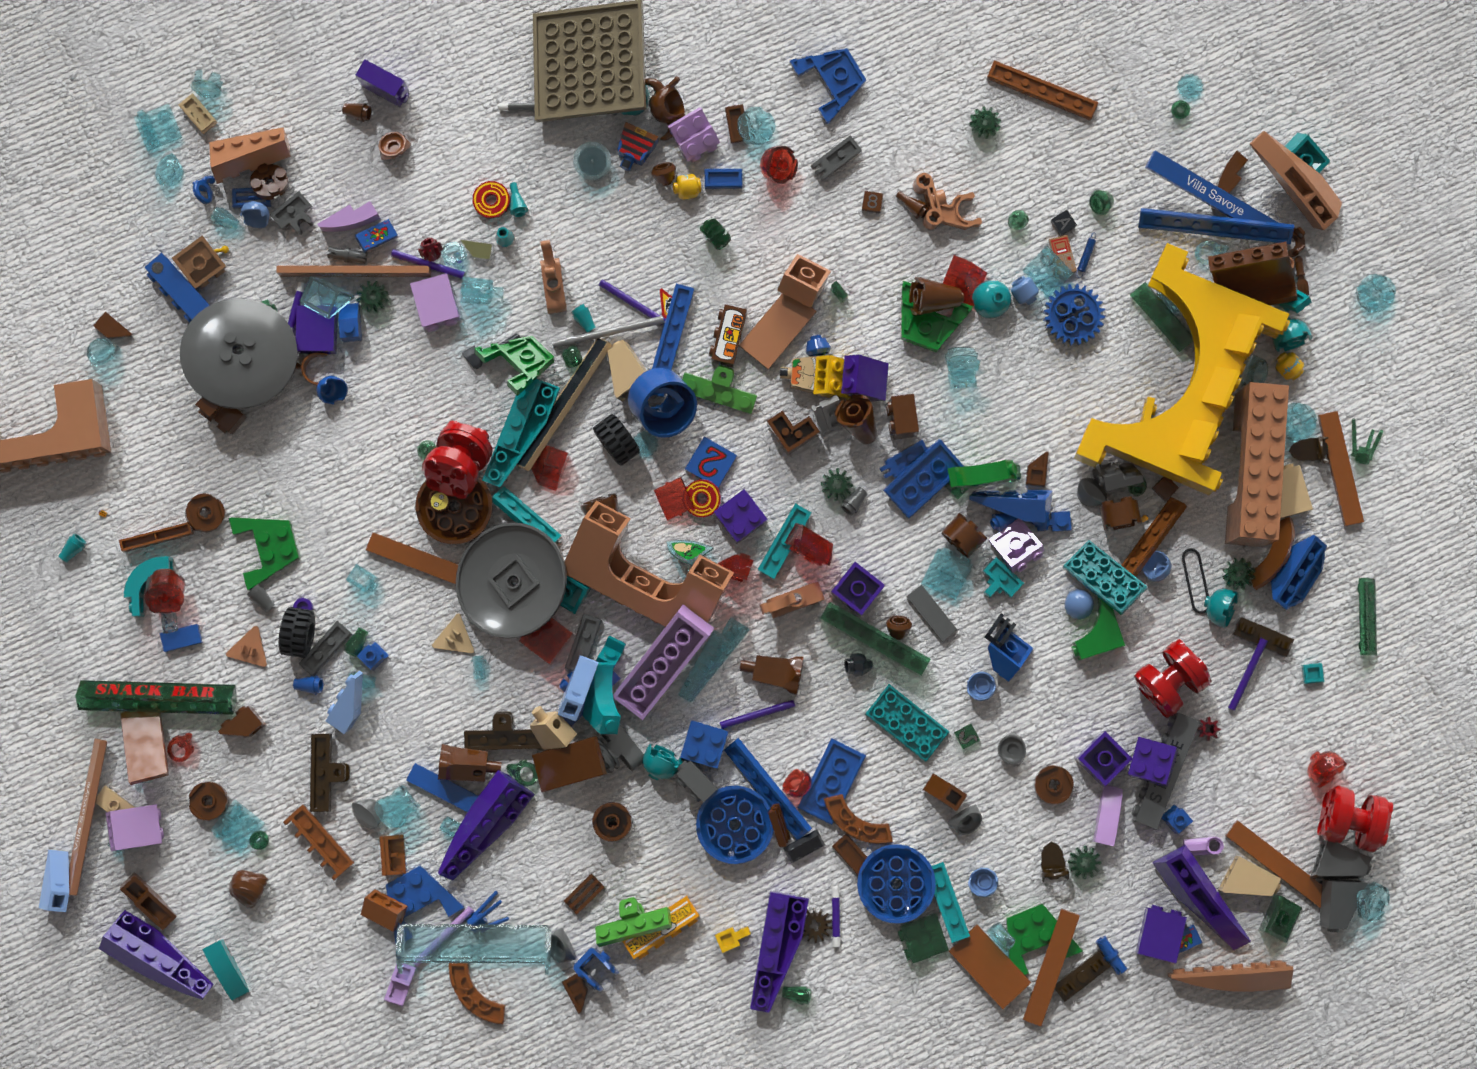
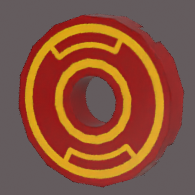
M487 181L481 183L475 189L472 202L480 216L487 219L499 218L507 212L510 206V196L503 184L496 181ZM491 195L497 198L496 202L492 205L486 202L487 197Z
M699 479L686 487L683 493V503L690 514L704 518L712 515L719 508L721 493L719 488L711 481ZM699 493H704L707 496L706 503L701 504L698 502L697 496Z

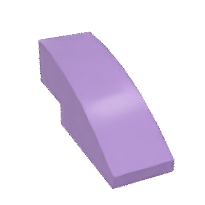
M369 201L356 210H353L351 205H348L318 223V226L322 232L347 231L368 225L380 219V216Z
M1108 785L1103 786L1093 842L1114 846L1123 789Z

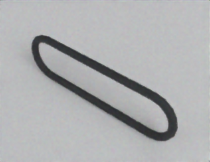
M1189 548L1186 549L1182 554V563L1184 567L1191 605L1196 613L1204 614L1206 613V610L1199 611L1195 608L1185 563V554L1187 552L1193 551L1197 554L1203 584L1205 588V593L1207 597L1209 596V593L1207 589L1201 556L1196 549Z

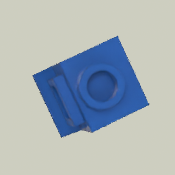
M376 642L372 645L368 644L357 655L373 671L389 656Z
M1175 804L1161 818L1175 834H1179L1193 822L1190 816Z

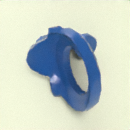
M211 175L192 183L195 197L203 204L212 202L213 194L209 183L214 184L216 180ZM200 191L207 192L208 199L203 197Z

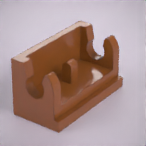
M404 834L380 836L382 876L406 874Z
M374 889L364 898L360 915L394 932L398 923L402 924L408 906Z

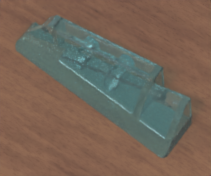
M730 617L722 633L714 630L686 678L678 696L692 702L749 632V628Z

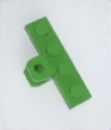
M719 365L714 371L712 380L687 372L684 373L682 380L692 389L696 397L752 414L757 395L730 387L734 377V370L732 368ZM721 372H725L727 377L723 378Z
M631 897L621 900L619 904L621 920L595 926L596 944L602 947L672 928L670 909L664 907L645 913L644 907L638 903L636 898Z

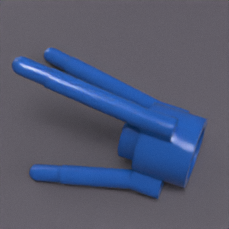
M495 891L477 911L471 914L472 917L467 920L473 932L476 933L481 930L483 933L487 929L509 920V917H505L486 925L488 921L485 916L502 903L501 900L481 913L498 894V891Z

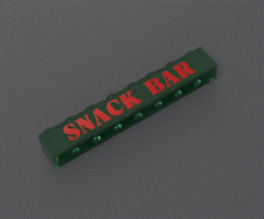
M80 680L75 698L78 710L233 715L237 703L236 685Z

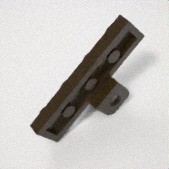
M501 711L494 714L492 730H464V748L542 749L531 729H514L513 714L510 711ZM500 717H504L506 723H502Z
M311 734L310 812H331V782L349 781L350 765L346 763H332V734Z

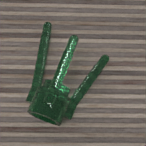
M1355 418L1352 419L1351 456L1355 457L1354 462L1369 465L1383 430L1379 431L1370 449L1375 432L1374 429H1371L1366 447H1359V450H1357Z

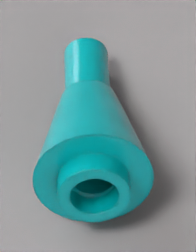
M512 182L509 184L512 194L510 214L515 217H522L529 209L518 191L517 183Z

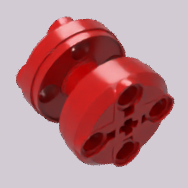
M453 420L448 422L438 436L436 448L431 450L422 464L427 487L433 491L465 499L474 489L479 477V471L488 464L492 456L493 450L488 440L489 434L485 430Z
M1180 639L1172 642L1162 652L1165 661L1169 665L1162 673L1151 664H1147L1134 675L1140 692L1165 718L1173 716L1184 706L1181 697L1177 693V690L1184 684L1194 693L1198 694L1205 690L1212 682L1207 666Z
M1337 785L1325 793L1317 835L1322 836L1325 841L1341 843L1350 829L1356 831L1355 843L1357 848L1373 853L1382 846H1385L1393 812L1392 802H1388L1387 798L1382 796L1369 795L1362 807L1357 808L1354 807V791L1347 787Z

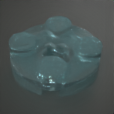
M750 107L738 118L737 127L740 136L746 144L762 145L772 137L775 131V121L769 112L763 111V108ZM754 122H756L757 125H760V128H758V130L753 128Z
M1378 274L1368 275L1356 288V297L1359 304L1370 313L1382 312L1394 302L1396 288L1391 279ZM1372 289L1380 291L1379 298L1372 295Z
M1291 403L1288 405L1286 438L1290 441L1303 440L1314 433L1317 416L1310 406L1301 403ZM1294 417L1296 419L1300 418L1302 420L1300 422V427L1298 425L1293 424Z
M1372 882L1364 890H1360L1356 896L1358 901V917L1370 922H1376L1381 919L1385 914L1382 911L1384 906L1389 905V890L1377 882Z

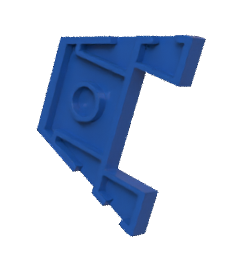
M847 48L825 52L816 56H806L802 59H792L789 62L798 77L816 68L834 99L818 108L826 124L832 121L866 82L865 76Z
M421 865L386 884L387 896L408 906L404 918L438 899L448 917L465 908ZM404 919L402 924L398 923L394 931L396 945L413 937Z

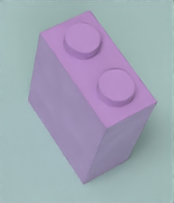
M447 273L410 284L424 330H428V332L439 329V326H453L457 324V321L461 320Z
M157 804L105 813L111 851L162 843L164 833L159 825L161 812L157 808Z

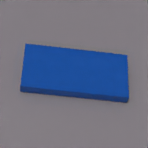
M938 439L883 491L909 519L950 482L948 468L965 466L943 441Z
M831 738L797 808L833 825L834 821L825 807L823 798L843 794L845 800L866 755Z

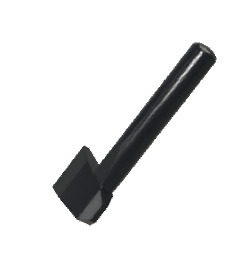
M516 333L510 338L501 342L499 345L509 343V340L518 339L521 337L518 333ZM474 345L462 352V355L474 369L482 367L483 362L475 355L474 348L476 347Z

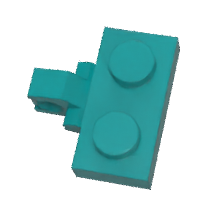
M997 557L982 571L989 578L987 583L990 586L984 592L988 598L995 591L999 594L1003 591L1011 598L1024 584Z

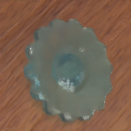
M1193 73L1190 75L1185 74L1178 81L1177 89H1179V94H1182V97L1187 99H1194L1196 96H1199L1203 91L1202 79Z
M643 431L634 436V440L639 446V455L641 457L652 456L657 451L659 446L657 443L658 439L654 435Z

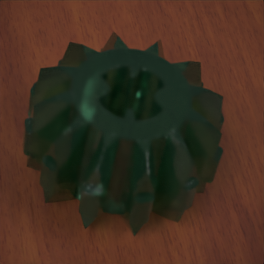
M982 106L981 111L975 109V114L970 116L972 121L969 123V126L974 127L972 133L979 132L978 138L984 134L985 139H988L989 134L995 136L996 131L1000 130L998 124L1001 123V119L996 118L999 113H992V107L986 111V107ZM984 120L988 121L987 125H983Z
M711 217L700 227L701 233L717 250L726 247L731 241L730 234L715 218Z
M367 281V287L362 284L360 287L363 291H357V295L361 297L356 299L358 303H361V309L366 308L368 313L372 309H374L375 313H378L379 306L385 309L382 303L389 302L386 298L389 293L384 291L385 286L383 284L379 286L378 281H375L373 286L370 281ZM371 294L375 295L376 298L374 300L369 297Z
M836 468V474L830 469L828 471L830 477L825 474L823 475L826 481H822L820 485L827 487L822 490V493L829 491L828 499L833 494L835 495L834 501L838 500V495L844 500V493L851 494V491L847 488H852L853 484L847 482L852 477L848 476L845 478L844 476L847 473L845 470L841 475L839 474V468ZM835 480H837V483L841 482L840 489H836L837 487L833 488L832 485Z
M1233 558V564L1230 562L1226 563L1229 568H1223V572L1226 573L1223 579L1227 581L1228 587L1233 585V589L1237 590L1240 586L1242 590H1245V584L1252 586L1249 580H1255L1256 577L1253 573L1256 572V569L1251 567L1252 563L1250 561L1246 562L1244 558L1238 561L1237 558ZM1238 571H1241V572H1242V573H1240L1241 576L1237 577V576H1236V574L1238 575L1237 572H1238Z
M1083 846L1081 851L1079 847H1076L1077 855L1072 852L1070 853L1074 860H1068V863L1074 864V866L1070 867L1069 870L1074 871L1077 869L1075 872L1076 877H1079L1082 873V879H1086L1088 873L1092 878L1094 877L1092 870L1095 872L1100 871L1095 865H1101L1102 862L1095 860L1100 857L1098 853L1092 855L1095 850L1094 848H1090L1088 851L1087 846ZM1083 857H1084V859H1088V860H1089V861L1087 862V867H1085V866H1083V865L1081 866V864H1080V863L1083 862V860H1082Z

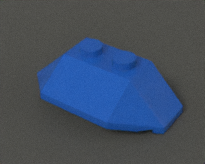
M1315 535L1291 547V555L1285 566H1282L1276 577L1271 581L1273 600L1285 610L1303 602L1323 570L1327 545Z

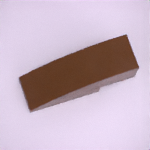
M1236 151L1222 170L1216 186L1230 193L1241 181L1242 178L1237 173L1246 164L1248 159Z
M135 872L120 885V890L161 930H164L177 917L164 900Z

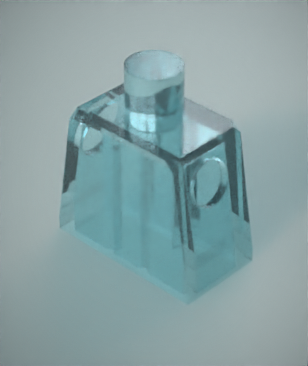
M463 277L460 288V303L490 304L492 298L503 299L504 287H493V280Z

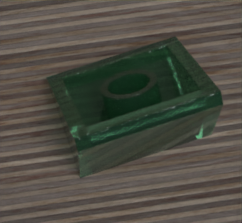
M1274 894L1259 930L1287 943L1302 907L1283 896Z

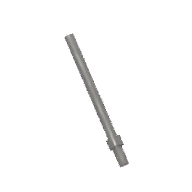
M659 316L576 336L574 334L567 335L566 338L552 341L553 348L566 345L568 347L575 346L579 342L664 323V318Z

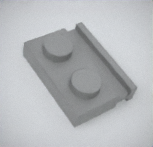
M837 395L819 402L820 405L816 407L814 405L811 406L822 435L827 430L832 431L841 427L835 416L836 408L840 403Z

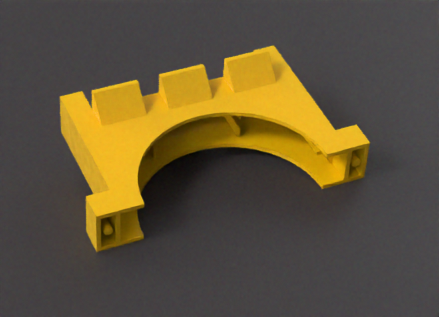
M1167 243L1161 253L1148 287L1157 290L1167 297L1179 309L1190 328L1195 351L1194 369L1190 383L1184 395L1176 404L1152 419L1133 424H1113L1091 418L1073 459L1095 468L1097 463L1101 464L1107 452L1210 495L1212 492L1219 490L1223 481L1220 478L1222 472L1202 464L1208 459L1211 452L1209 447L1218 436L1219 431L1216 430L1220 427L1224 418L1221 415L1230 407L1234 398L1232 393L1235 392L1242 378H1240V375H1242L1246 366L1244 362L1253 353L1257 344L1254 341L1257 340L1261 333L1275 339L1279 334L1283 335L1290 323V320H1287L1289 313L1184 271L1189 261V258L1186 257L1188 251Z

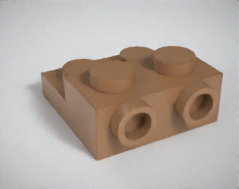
M203 235L172 257V260L195 289L197 287L203 289L210 283L208 279L212 276L218 278L226 272L223 269L226 267L225 263Z

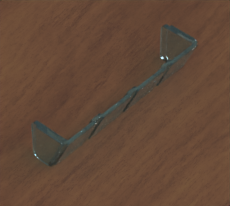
M402 924L400 928H397V969L399 974H403L404 963L545 964V975H549V970H551V929L548 925L511 926L479 924L478 926H472L471 924H439L438 926H433L432 924Z

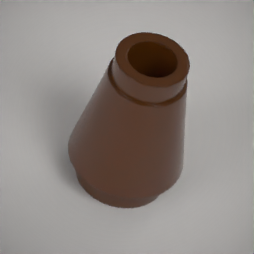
M344 103L342 113L364 122L370 120L372 108L366 103Z

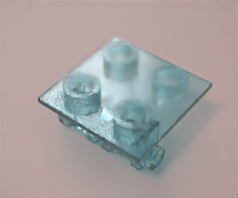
M169 103L148 112L140 110L137 112V116L134 117L147 152L182 138Z
M1048 245L1023 269L1047 297L1051 296L1055 290L1073 275L1072 270L1064 264Z
M234 799L225 813L212 827L211 831L214 836L221 838L241 854L265 822Z

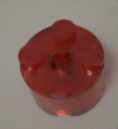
M172 569L154 571L147 578L144 599L149 610L153 613L180 611L185 596L186 585L184 578L176 574V571Z

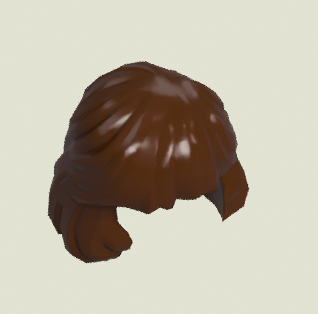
M245 870L237 871L230 881L229 893L245 907L253 908L261 898L268 878L260 873Z

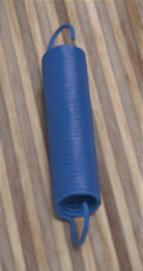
M1091 237L1088 238L1078 266V270L1081 272H1085L1096 240L1091 239Z

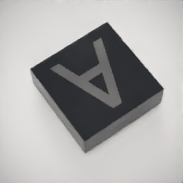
M1068 210L1051 219V223L1060 236L1077 227Z

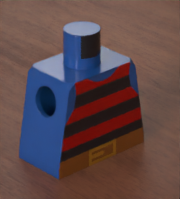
M625 122L617 150L618 155L623 157L620 167L630 171L633 163L642 166L659 142L658 136Z

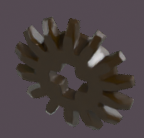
M813 908V913H810L807 909L802 938L806 935L809 936L808 942H810L811 938H814V943H817V938L819 937L823 942L824 934L828 937L830 936L826 931L827 929L832 930V927L828 926L832 919L826 920L829 914L826 913L823 916V909L821 908L819 913H816V908ZM812 920H816L817 923L820 922L821 926L818 927V931H814L813 928L810 929L809 925L812 924Z

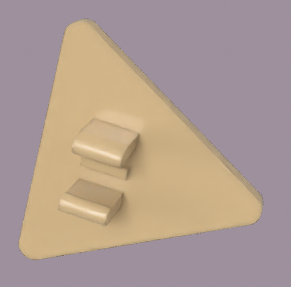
M460 614L455 615L432 644L433 648L474 653V648Z

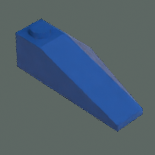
M1009 490L1003 494H1000L999 491H973L969 496V500L1023 521L1032 522L1034 525H1041L1049 518L1053 491L1027 490V493L1019 494L1016 490Z

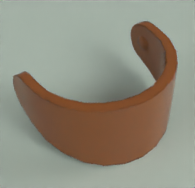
M312 353L302 361L301 372L304 378L312 385L317 386L318 383L308 378L306 373L307 365L313 358L326 357V353Z

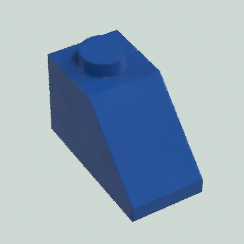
M341 304L338 318L340 339L343 342L362 341L360 304Z

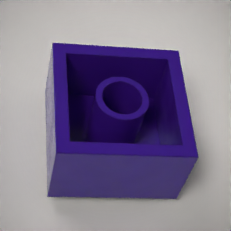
M745 489L714 511L715 517L736 544L740 543L768 520Z
M854 562L830 594L861 617L884 588L885 584L857 562Z
M1102 731L1075 760L1101 786H1106L1132 761V757L1106 731Z
M1138 737L1128 775L1136 779L1168 787L1178 748Z

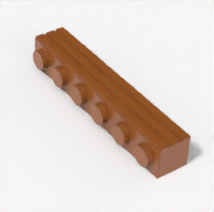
M186 522L120 539L119 543L121 551L125 553L193 535L194 530Z

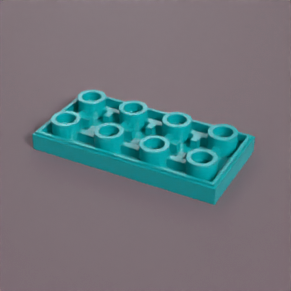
M1090 540L1063 565L1064 570L1120 615L1147 590V586Z
M890 684L887 685L865 713L866 716L925 762H927L950 732Z

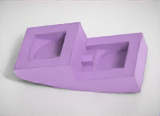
M397 961L384 1001L403 1007L416 967Z

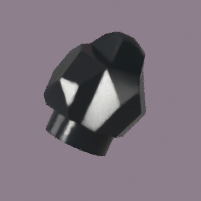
M861 653L851 654L850 658L844 660L846 673L856 677L868 673L873 667V661L866 659L865 655Z

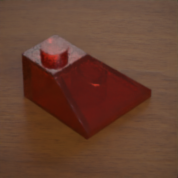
M954 255L943 284L960 288L961 292L964 293L963 303L974 307L972 295L975 288L984 282L987 272L973 262Z

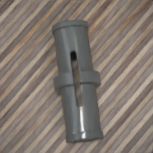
M329 246L328 252H334L328 253V258L344 260V262L354 261L364 264L367 262V258H362L368 255L367 252L351 250L348 247L342 249Z

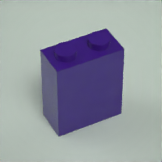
M364 59L355 74L361 87L398 107H401L402 103L405 104L410 95L405 81Z
M313 303L297 305L296 344L298 354H337L338 309L332 303H321V306H314Z
M859 354L844 356L841 393L849 396L864 395L871 402L886 401L889 363Z
M1152 905L1151 908L1146 907L1135 953L1177 963L1187 917L1182 916V912L1172 909L1170 913L1164 912L1163 907Z

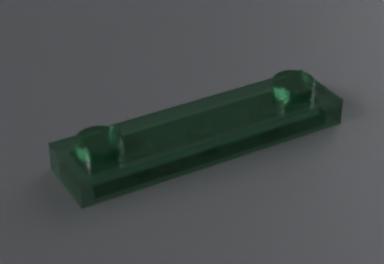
M1146 282L1130 294L1179 352L1193 341L1192 334L1157 294L1148 287Z
M1359 578L1357 590L1359 593L1360 655L1377 656L1375 579Z

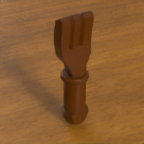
M1296 256L1294 259L1296 276H1298L1296 289L1308 296L1309 286L1308 281L1304 278L1303 258Z

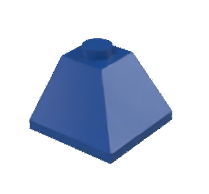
M1005 627L997 641L1000 642V640L1008 630L1007 627ZM1011 632L1000 649L990 643L988 651L993 671L1009 682L1020 670L1033 647L1013 632Z

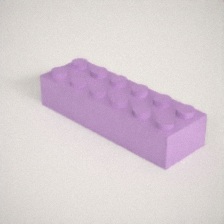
M682 605L615 691L613 698L643 720L707 640L714 628L685 605Z

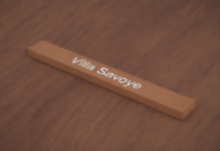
M277 266L276 273L280 277H431L429 266Z
M94 739L69 866V895L76 896L78 893L107 741L102 739Z

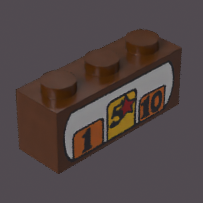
M726 304L724 309H720L718 320H721L719 328L715 327L713 338L716 339L715 346L711 345L709 351L712 363L734 368L747 309Z

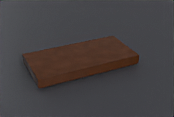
M597 736L570 743L567 747L554 748L532 755L541 792L607 774Z

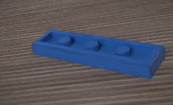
M417 763L414 764L406 781L466 812L469 811L478 798V795L450 780H438V774Z

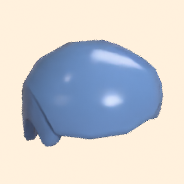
M251 201L245 203L241 208L240 216L243 215L246 225L259 229L265 228L268 225L270 213L264 204Z
M1155 551L1142 570L1150 581L1159 582L1171 573L1172 564L1165 553Z
M1076 589L1068 593L1064 607L1069 616L1073 619L1081 620L1091 614L1094 602L1091 594L1087 591Z
M980 671L974 673L967 681V693L974 700H989L995 693V679L987 672Z
M980 867L971 873L968 886L976 896L988 897L997 890L998 878L991 869Z

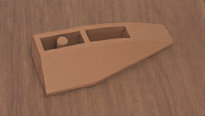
M1262 131L1250 143V146L1313 228L1325 230L1338 218L1342 202L1320 173L1265 131Z
M1273 960L1268 965L1262 962H1251V966L1243 967L1242 963L1231 964V968H1224V965H1215L1210 970H1204V967H1193L1192 971L1185 972L1184 968L1173 969V973H1168V977L1195 986L1234 992L1290 989L1293 966L1282 962V960Z

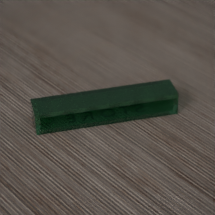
M831 602L828 603L819 619L919 677L922 676L931 660Z

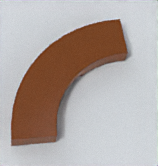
M1290 516L1280 520L1279 540L1272 544L1267 557L1256 568L1248 572L1255 590L1262 588L1272 581L1282 566H1285L1291 555L1290 550L1295 538V530Z
M843 794L823 798L825 807L832 820L848 835L874 844L893 842L889 823L874 824L861 820L848 808Z
M449 961L451 984L461 1003L479 1018L503 1025L505 1004L491 1001L477 990L470 976L469 962Z

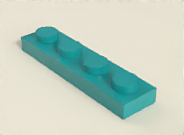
M505 486L492 496V502L516 523L527 524L541 530L555 543L562 536Z
M795 503L760 564L758 571L775 579L812 512Z
M944 862L931 866L936 882L934 895L951 942L970 937Z

